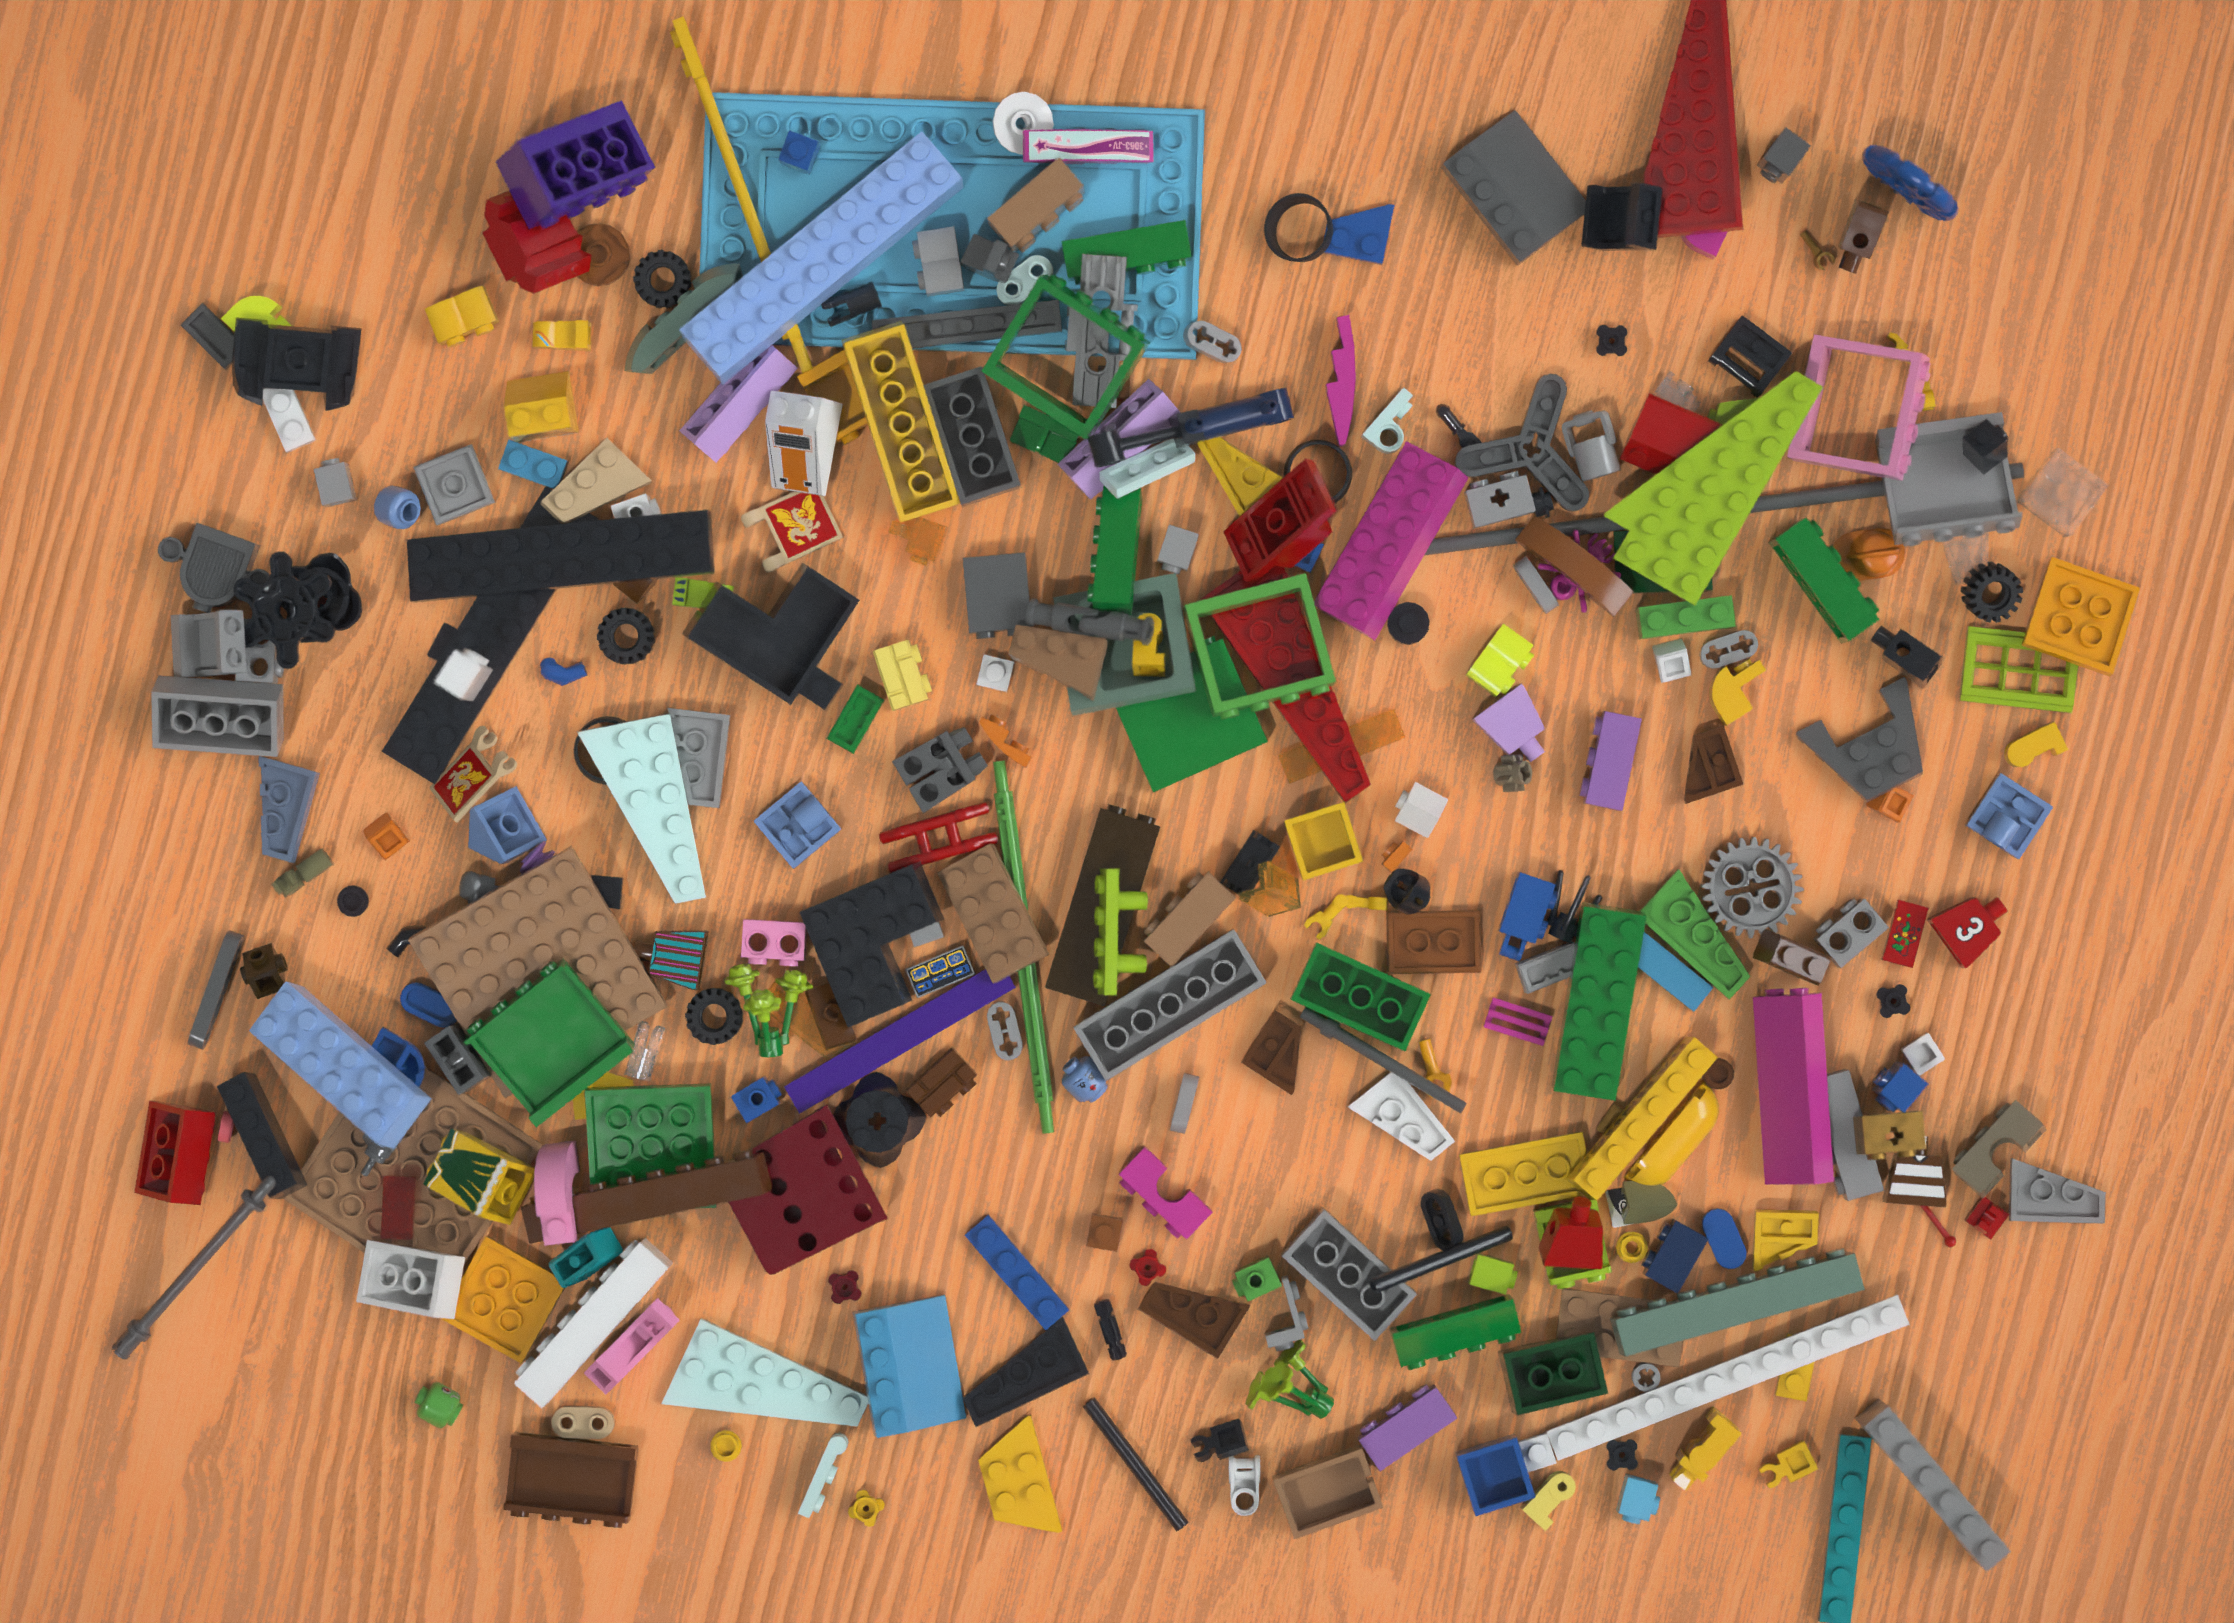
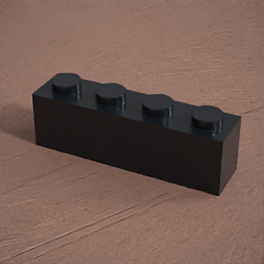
M243 1072L218 1085L217 1088L261 1182L267 1176H272L276 1180V1184L268 1193V1197L282 1199L307 1186V1182L256 1074Z

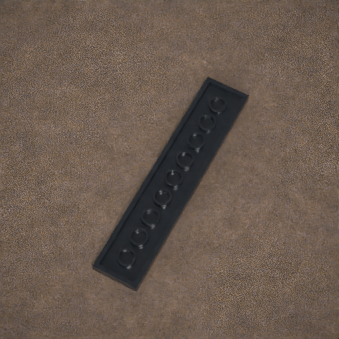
M545 486L520 528L561 524L541 505V501L552 489ZM589 513L570 523L597 521L600 519ZM557 589L478 596L382 752L433 784H436ZM466 648L475 651L488 659L489 662L486 666L493 669L474 701L460 699L435 683L454 650L464 652Z
M708 509L407 539L410 601L414 603L715 573L711 511Z

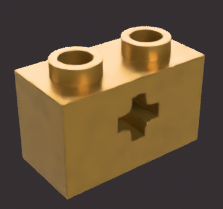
M1923 1111L1853 1117L1856 1154L1867 1155V1160L1886 1159V1153L1897 1152V1157L1917 1156L1916 1150L1926 1149ZM1894 1132V1138L1886 1140L1885 1134Z

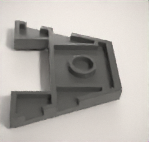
M1905 677L1879 691L1894 719L1840 747L1835 746L1822 720L1796 732L1797 738L1807 745L1822 762H1825L1838 774L1837 776L1866 802L1923 774L1909 689Z

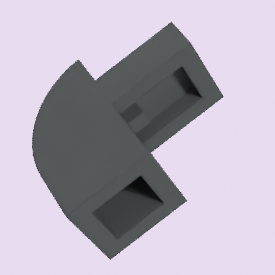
M973 234L962 257L961 266L988 279L1006 283L1019 254L1009 250L1008 244L997 239L994 243Z

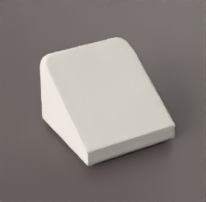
M1682 639L1652 646L1661 683L1692 675L1687 649Z

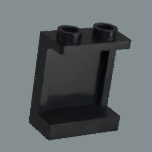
M1631 183V186L1619 187L1588 185L1582 247L1601 251L1656 250L1663 187L1644 183Z

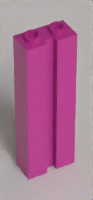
M1809 988L1790 989V994H1784V989H1766L1765 996L1753 997L1765 1185H1815L1834 1182L1822 993L1809 994Z

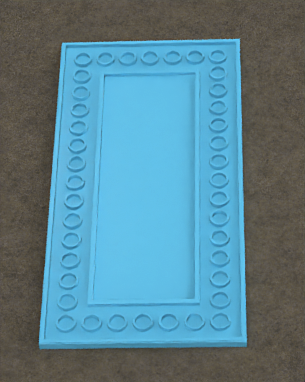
M712 92L771 254L921 131L962 177L963 189L832 295L851 291L873 281L882 308H876L871 312L868 311L866 314L858 315L856 318L830 327L827 321L828 318L833 314L849 309L847 303L823 310L820 305L797 324L805 346L844 348L841 340L873 330L872 320L1007 306L998 298L997 281L988 279L962 266L961 271L965 291L927 297L926 289H919L917 272L923 271L921 259H915L912 241L918 240L917 232L954 226L961 265L962 257L973 234L994 243L996 239L1003 242L989 226L987 218L1052 164L1023 162V155L1010 152L1000 145L994 134L992 123L995 109L1000 102ZM1047 104L1053 116V130L1153 131L1154 162L1149 164H1066L1084 185L1085 194L1082 195L1084 201L1072 212H1069L1067 209L1059 215L1058 219L1060 221L1051 230L1045 233L1042 229L1035 235L1036 242L1025 252L1021 253L1020 250H1017L1015 253L1019 254L1013 269L1031 256H1043L1052 264L1053 274L1058 278H1063L1067 282L1066 287L1076 293L1077 290H1080V285H1075V280L1068 282L1062 241L1185 220L1192 260L1186 261V267L1168 269L1167 265L1156 266L1155 272L1137 275L1136 270L1127 271L1125 274L1124 303L1138 305V310L1134 311L1133 325L1138 327L1139 331L1145 334L1144 338L1151 342L1141 358L1196 360V351L1186 345L1183 333L1186 326L1197 321L1205 109ZM705 111L699 275L717 266L740 263L744 277L759 265L761 261ZM1022 118L1016 120V127L1020 130L1023 129L1025 126L1024 120ZM789 130L817 140L821 145L810 175L781 165L778 161ZM1036 265L1032 268L1031 273L1036 277L1041 276L1043 268ZM1010 284L1007 286L1006 292L1009 295H1015L1018 292V287L1015 284ZM1044 290L1038 302L1059 299ZM1106 291L1094 293L1093 304L1096 307L1103 309L1110 305L1111 298ZM1059 300L1062 332L1016 337L1006 353L1076 356V352L1064 350L1065 340L1068 337V305ZM1112 310L1117 315H1119L1120 318L1118 319V321L1121 322L1122 311ZM1193 330L1192 334L1196 336L1195 342H1197V330ZM1109 333L1108 351L1119 353L1120 339ZM782 337L772 344L792 346L789 339L783 340ZM1001 339L913 348L912 350L993 353ZM1095 353V354L1091 355V356H1097V357H1104L1103 355H1101V354H1099V353Z

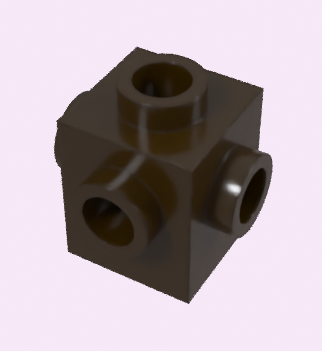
M272 943L242 953L244 966L240 967V972L244 983L250 985L256 998L260 999L277 993L285 983L284 972L288 971L284 955L282 953L277 954Z

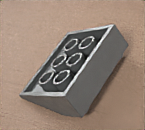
M1516 110L1475 138L1442 164L1441 169L1517 266L1585 214L1586 200Z

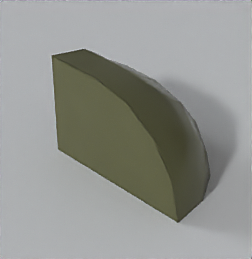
M1623 1181L1621 1194H1624L1627 1204L1626 1209H1621L1623 1224H1637L1658 1220L1670 1214L1678 1205L1673 1194L1660 1184L1643 1185L1634 1181Z

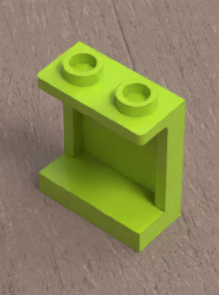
M1589 1199L1592 1202L1591 1209L1599 1211L1597 1201ZM1573 1201L1533 1210L1539 1241L1542 1239L1553 1210L1556 1208H1571ZM1604 1237L1602 1269L1545 1266L1549 1284L1556 1285L1557 1289L1575 1286V1280L1587 1278L1588 1283L1605 1280V1274L1612 1272Z

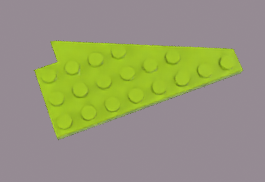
M1795 371L1606 511L1604 517L1628 530L1613 559L1695 606L1823 389V386Z

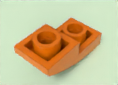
M992 714L989 719L981 717L979 723L992 742L1008 757L1027 768L1032 759L1031 756L1027 755L1029 748L1012 740L1010 745L1005 743L1010 734V731L1005 729L1007 722Z

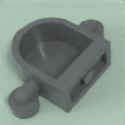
M196 523L187 549L179 539L174 537L164 538L158 545V554L164 561L175 563L183 560L180 568L182 587L186 594L194 600L192 607L207 613L211 612L212 607L226 606L238 599L233 589L238 579L246 577L258 584H262L270 577V574L265 570L255 569L252 571L261 545L200 523Z

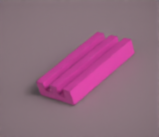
M1492 997L1483 1027L1544 1046L1553 1016ZM1498 1005L1544 1020L1543 1025L1540 1026L1496 1012V1006ZM1494 1017L1540 1032L1539 1037L1537 1038L1491 1023Z

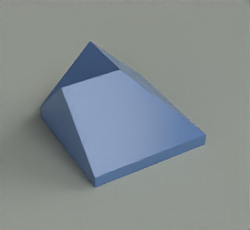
M517 786L470 809L468 848L500 864H507L535 848L541 842L547 841Z

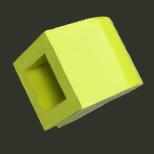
M249 296L241 299L221 318L234 332L236 318L268 320V324L292 326L282 315L278 318L274 317L283 307L264 296Z

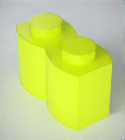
M1503 623L1466 676L1495 697L1500 692L1506 695L1516 681L1511 676L1518 666L1524 670L1533 658L1534 654L1530 650L1534 645Z

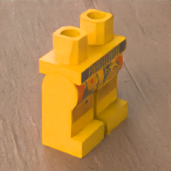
M1714 1406L1705 1415L1709 1425L1699 1437L1693 1438L1687 1443L1685 1451L1680 1448L1675 1454L1678 1463L1669 1472V1475L1685 1491L1690 1488L1696 1479L1703 1483L1709 1476L1707 1471L1714 1468L1742 1435L1739 1428Z

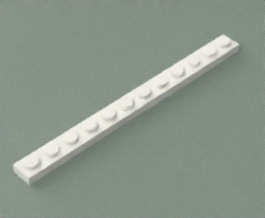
M1895 1295L1665 1384L1654 1390L1549 1429L1546 1432L1559 1461L1910 1324L1899 1296Z

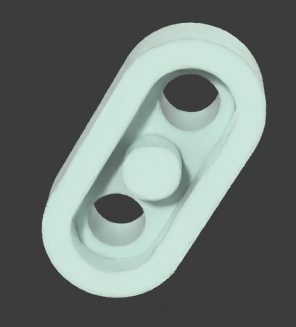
M1035 255L1029 257L1013 269L1006 283L998 282L997 295L1000 301L1005 305L1022 304L1039 276L1036 277L1031 273L1032 268L1039 265L1043 268L1042 275L1047 274L1050 276L1051 273L1053 274V267L1050 261L1043 256ZM1015 284L1018 287V292L1015 295H1009L1006 292L1008 285Z

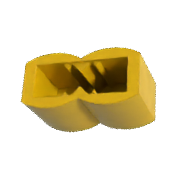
M484 286L470 289L425 308L438 344H447L448 348L464 343V337L475 332L477 336H481L493 331V325L499 322Z

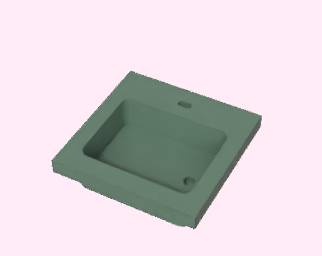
M1176 573L1135 581L1132 616L1128 615V617L1138 618L1142 614L1152 613L1160 618L1163 640L1158 645V653H1164L1165 677L1134 676L1132 667L1133 640L1124 639V641L1106 639L1108 646L1094 701L1073 688H1067L1070 710L1073 716L1196 692ZM1087 591L1053 597L1054 605L1059 602L1093 608L1092 602L1087 601ZM1074 614L1075 621L1078 624L1082 620L1083 614ZM1086 635V636L1098 637L1097 635Z

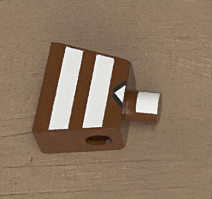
M1925 1136L1926 1149L1916 1150L1917 1156L1897 1157V1153L1893 1154L1882 1202L1946 1207L1942 1157L1927 1155L1928 1136Z

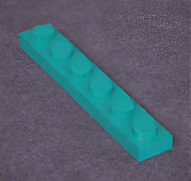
M1839 1434L1818 1615L1819 1622L1851 1623L1872 1439L1870 1437Z

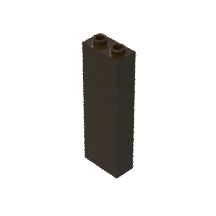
M1108 804L1107 810L1100 808L1045 985L1047 989L1105 1006L1108 995L1098 994V988H1094L1093 984L1094 970L1098 969V957L1094 955V940L1099 938V925H1095L1094 921L1095 907L1099 906V894L1095 892L1096 875H1100V869H1119V890L1140 892L1160 826L1154 825L1155 818L1138 813L1137 819L1125 816L1126 809ZM1119 910L1118 912L1119 954L1122 952L1134 910Z

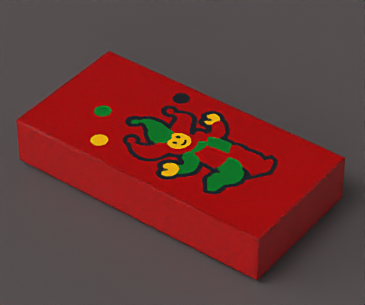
M1897 900L1881 960L1913 968L1929 910L1928 907Z

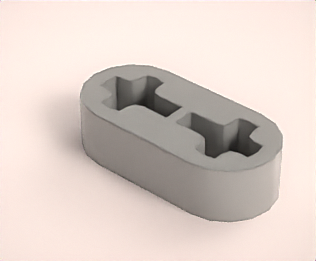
M1202 320L1195 321L1184 329L1183 338L1186 345L1217 362H1233L1241 354L1242 348L1238 338ZM1202 328L1201 334L1209 338V342L1206 340L1195 342L1196 336L1192 334L1193 330ZM1229 342L1232 354L1223 356V349L1216 346L1215 343L1224 344Z
M1526 556L1513 564L1516 573L1545 614L1559 606L1556 598Z
M1743 630L1709 641L1700 649V661L1707 668L1715 669L1749 658L1757 651L1758 639L1752 632ZM1739 636H1743L1745 640L1750 639L1752 645L1748 647V653H1744L1742 649L1732 652L1730 646L1739 642ZM1710 646H1714L1715 650L1726 648L1727 654L1719 656V662L1716 664L1712 659H1706L1705 654L1710 652Z
M997 1002L989 1008L987 1013L994 1049L1001 1059L1013 1060L1021 1054L1023 1048L1016 1014L1010 1004ZM1002 1007L1003 1011H1009L1010 1017L1006 1018L1005 1021L1007 1029L1002 1030L999 1020H993L992 1015L997 1013L996 1008ZM1008 1032L1010 1041L1017 1042L1018 1047L1013 1049L1012 1055H1008L1005 1050H1000V1045L1004 1044L1003 1033Z
M1184 1073L1170 1131L1185 1134L1199 1076Z

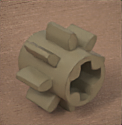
M1522 754L1502 755V762L1497 763L1493 770L1496 784L1503 786V792L1524 791V784L1530 783L1532 779L1530 763L1523 761Z

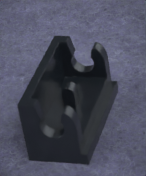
M1253 830L1220 883L1247 900L1280 846Z

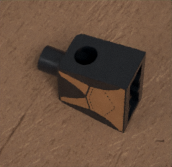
M1880 626L1871 639V642L1884 650L1882 659L1922 689L1925 688L1942 665L1941 655L1902 629L1894 635L1883 626ZM1899 648H1906L1910 651L1906 656H1900L1896 652Z

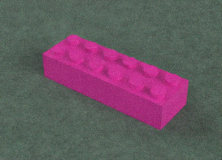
M1406 441L1314 601L1315 607L1375 641L1466 484L1468 477L1453 465Z

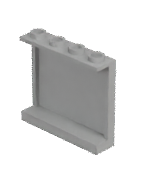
M2002 412L1917 424L1918 435L1916 441L1911 443L1909 450L1911 466H1908L1907 473H1904L1903 481L1882 477L1894 545L1903 544L1909 547L1916 546L1922 541L1927 540L1945 542L1955 536L1966 535L1968 538H1975L1983 535L1984 532L1997 531V533L2003 534L2019 528L2022 512H2018L2008 458L2006 457L1983 475L1963 455L1962 437L1985 419H1988L1994 426L1999 425L2003 429L2004 420ZM1896 427L1877 430L1875 444L1879 464L1887 466L1889 464Z

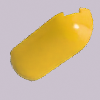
M1704 1082L1700 1084L1623 1178L1627 1181H1634L1643 1185H1663L1673 1177L1717 1122L1719 1104L1715 1093Z

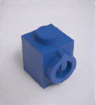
M764 1076L732 1095L731 1098L745 1122L748 1123L779 1105L781 1102L778 1097L782 1093L773 1079L768 1081Z

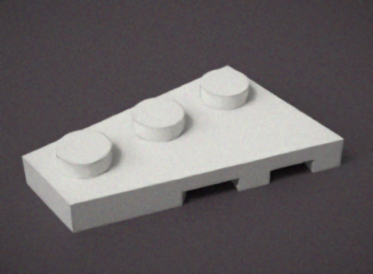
M1392 1072L1347 1106L1430 1161L1455 1142L1411 1085Z

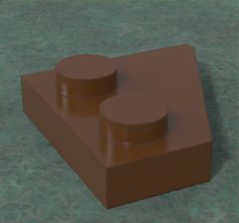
M1274 1010L1241 1063L1292 1095L1295 1090L1302 1027Z

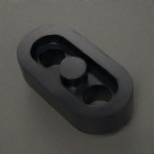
M1434 1189L1425 1193L1421 1198L1420 1205L1434 1244L1443 1251L1462 1243L1464 1238L1463 1230L1450 1196L1442 1189Z

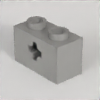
M1518 471L1501 475V481L1489 484L1488 480L1485 479L1469 484L1470 490L1465 491L1464 495L1473 529L1534 513L1536 509L1527 475L1519 476ZM1495 491H1499L1501 495H1507V500L1503 502V507H1499L1498 503L1491 502V498L1495 496Z

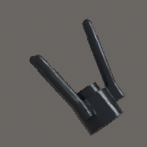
M1559 870L1554 891L1558 892V897L1547 920L1548 925L1551 926L1548 934L1571 943L1573 937L1577 935L1579 921L1577 922L1578 919L1574 916L1587 890L1591 877L1589 875L1585 876L1568 914L1560 912L1557 917L1564 872ZM1597 895L1592 904H1599L1602 896Z

